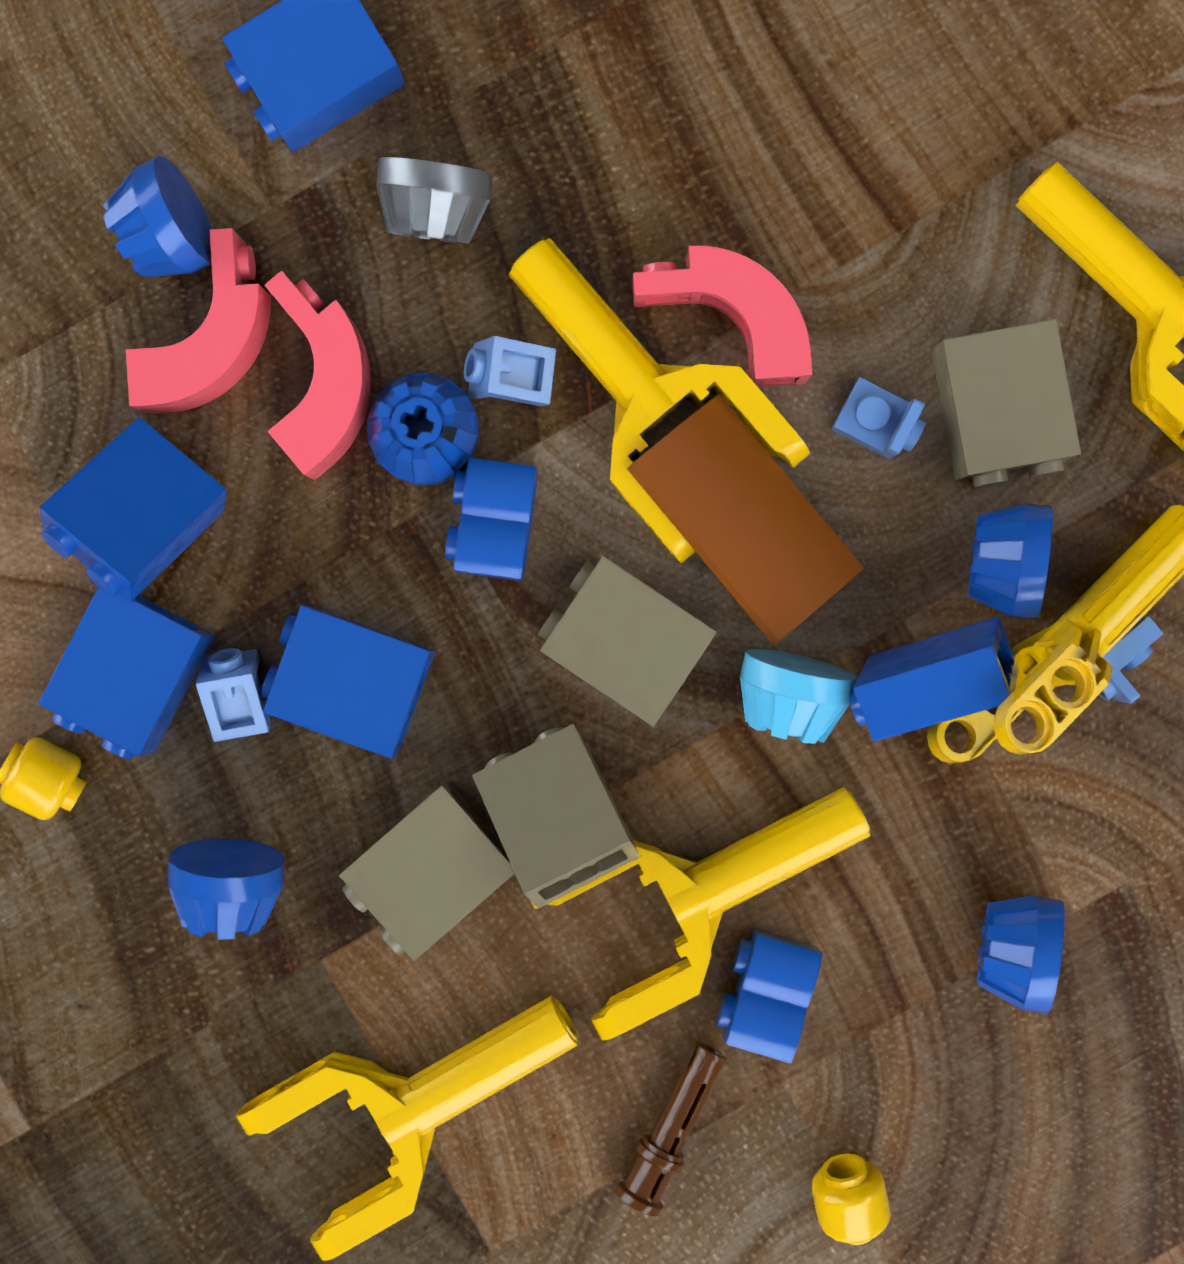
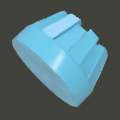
M749 649L745 652L740 673L745 722H748V725L757 731H766L768 728L771 730V736L787 740L789 735L797 737L802 743L816 744L817 741L824 743L850 705L849 696L851 692H854L853 686L858 677L851 671L821 660L775 650Z

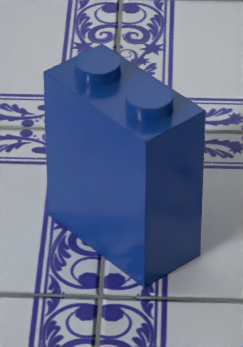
M282 0L222 37V40L233 56L224 62L232 78L243 94L253 89L262 104L253 110L261 126L271 141L281 136L292 153L405 85L396 60L359 0Z
M138 417L39 507L43 530L41 535L46 543L59 555L68 558L72 554L88 567L86 570L87 575L102 591L109 595L118 592L131 603L224 513L227 489Z
M98 587L38 705L53 712L52 721L59 726L76 733H83L86 729L103 738L101 746L119 757L133 759L134 755L140 757L155 753L216 635L140 595L130 603L118 592L109 595Z
M301 605L298 614L291 612L284 624L280 637V644L286 645L279 667L271 666L262 686L261 696L267 698L263 713L390 759L399 755L436 650L314 606Z
M1000 616L870 655L853 686L854 692L850 693L849 698L857 723L860 726L867 725L872 741L875 742L998 707L1015 690L1019 669Z

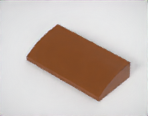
M720 394L688 417L627 468L773 645L793 631L864 569Z

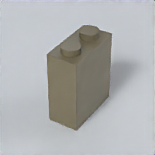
M1057 319L945 339L931 350L955 481L973 478L974 488L1007 482L1009 481L1007 471L1028 468L1029 477L1048 475L1064 471L1063 461L1081 455Z
M602 556L597 565L587 560L569 587L577 595L566 612L556 607L539 631L538 636L546 640L540 652L654 727L717 631L606 557Z
M574 723L565 728L556 727L543 732L537 737L534 744L516 753L500 754L491 759L486 764L485 769L472 775L524 895L538 909L641 857L595 760Z
M447 780L347 867L339 877L346 883L342 890L352 905L363 913L369 910L380 922L382 927L379 929V932L387 945L399 955L406 952L415 961L515 873L500 839Z

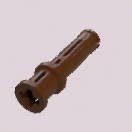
M699 1041L695 1042L688 1061L651 1135H645L636 1146L639 1155L626 1181H620L615 1189L616 1195L624 1203L641 1213L653 1217L659 1216L663 1208L660 1199L673 1173H680L684 1165V1155L681 1151L701 1113L716 1078L728 1059L713 1047Z

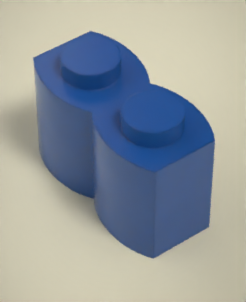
M469 458L467 471L457 470L453 503L462 504L459 527L451 525L449 527L445 551L446 559L454 560V571L463 574L524 581L538 479L537 467Z
M756 928L752 929L749 940L740 938L732 962V971L739 973L738 981L733 994L726 992L723 994L716 1017V1026L723 1027L722 1036L725 1044L787 1063L792 1062L802 1033L807 1007L810 1003L821 966L823 953L817 946Z

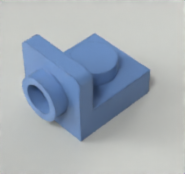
M492 336L476 342L468 352L464 364V379L466 382H469L468 397L474 399L494 397L535 406L550 405L556 349L498 336Z
M859 377L850 390L831 430L890 460L897 456L902 449L910 452L917 443L926 425L925 421L919 419L925 403L916 398L911 402H907Z
M1143 616L1103 657L1113 667L1110 684L1099 694L1105 701H1109L1112 698L1114 701L1132 704L1140 697L1139 693L1120 670L1123 668L1125 671H1128L1144 662L1153 652L1150 645L1164 634L1150 616Z
M237 648L222 649L205 658L202 662L196 687L214 742L269 732L271 719L270 715L263 713L266 702L265 698L261 696L262 688L257 674L260 664L257 649L241 651Z

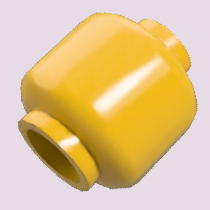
M32 738L25 745L16 742L0 769L1 800L40 820L52 818L60 807L70 812L87 783L77 777L81 769L80 758L43 738Z
M839 1154L828 1159L812 1179V1196L818 1222L827 1236L838 1242L862 1245L871 1241L886 1229L891 1217L890 1204L883 1174L875 1164L856 1154Z

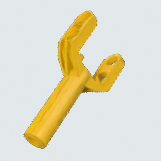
M1058 162L1054 165L1050 164L1017 199L1019 202L1015 206L1136 319L1137 345L1130 362L1131 402L1184 451V385L1167 370L1177 365L1184 358V354L1175 347L1184 337V276H1178Z
M551 238L540 240L532 245L513 264L509 272L510 278L616 400L610 469L611 484L681 564L696 551L627 468L633 463L631 458L635 454H638L640 457L649 450V445L642 437L685 400L691 397L700 407L708 400L709 391L713 388L717 394L721 395L771 456L781 459L793 469L810 455V451L802 438L741 367L697 364L694 366L658 364Z
M1172 505L1053 625L1012 648L1019 668L1015 690L998 706L995 715L984 710L929 726L927 740L933 755L939 760L950 764L970 761L981 755L996 738L1007 751L1019 755L1041 752L1049 747L1110 684L1113 667L1103 657L1184 575V506ZM1062 685H1076L1075 694L1068 702L1056 697L1053 689ZM1024 710L1032 715L1036 724L1035 736L1027 744L1016 739L1011 729V723ZM953 721L963 725L968 732V745L960 754L953 752L945 742V730Z
M842 787L698 862L663 852L658 847L633 840L641 857L547 904L558 906L639 864L641 867L639 869V878L643 886L645 887L657 880L684 932L683 935L675 938L674 941L680 958L684 956L687 958L611 996L605 1007L591 1017V1021L600 1039L603 1041L617 1037L700 994L712 956L711 948L723 912L869 838L870 827L852 793L849 790L847 791L845 787ZM531 902L533 908L536 909L537 907Z
M551 995L409 1078L388 1073L373 1061L334 1051L252 1099L236 1113V1117L247 1135L256 1133L268 1134L344 1089L349 1093L347 1103L352 1111L363 1104L368 1108L381 1134L393 1151L394 1157L390 1159L391 1165L387 1168L391 1177L333 1210L328 1221L313 1233L310 1242L321 1260L328 1261L413 1213L436 1127L579 1045L578 1034L564 1006Z

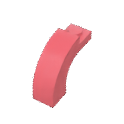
M233 228L209 230L213 298L208 315L202 325L191 336L174 345L126 349L129 407L144 414H161L185 411L204 405L232 388L246 374L260 353L270 322L271 295L259 284H248V280H255L256 277L254 252L250 245L246 246V242Z
M688 246L686 269H677V264L673 262H655L644 265L643 272L633 273L632 292L634 307L703 304L716 308L726 314L737 325L743 335L748 353L749 377L757 387L806 384L813 375L809 335L799 307L785 286L771 272L750 258L719 247Z
M281 270L264 286L307 337L313 353L314 373L310 388L304 399L267 432L303 475L315 481L346 453L362 427L371 393L370 363L366 347L357 327L337 300H334L323 311L318 313L317 311L325 303L304 278L294 285Z

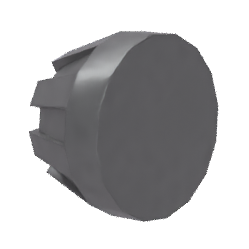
M397 157L379 158L376 187L387 233L401 236L414 235V238L427 240L434 238L440 239L443 242L469 244L490 202L493 175L478 169L434 161Z

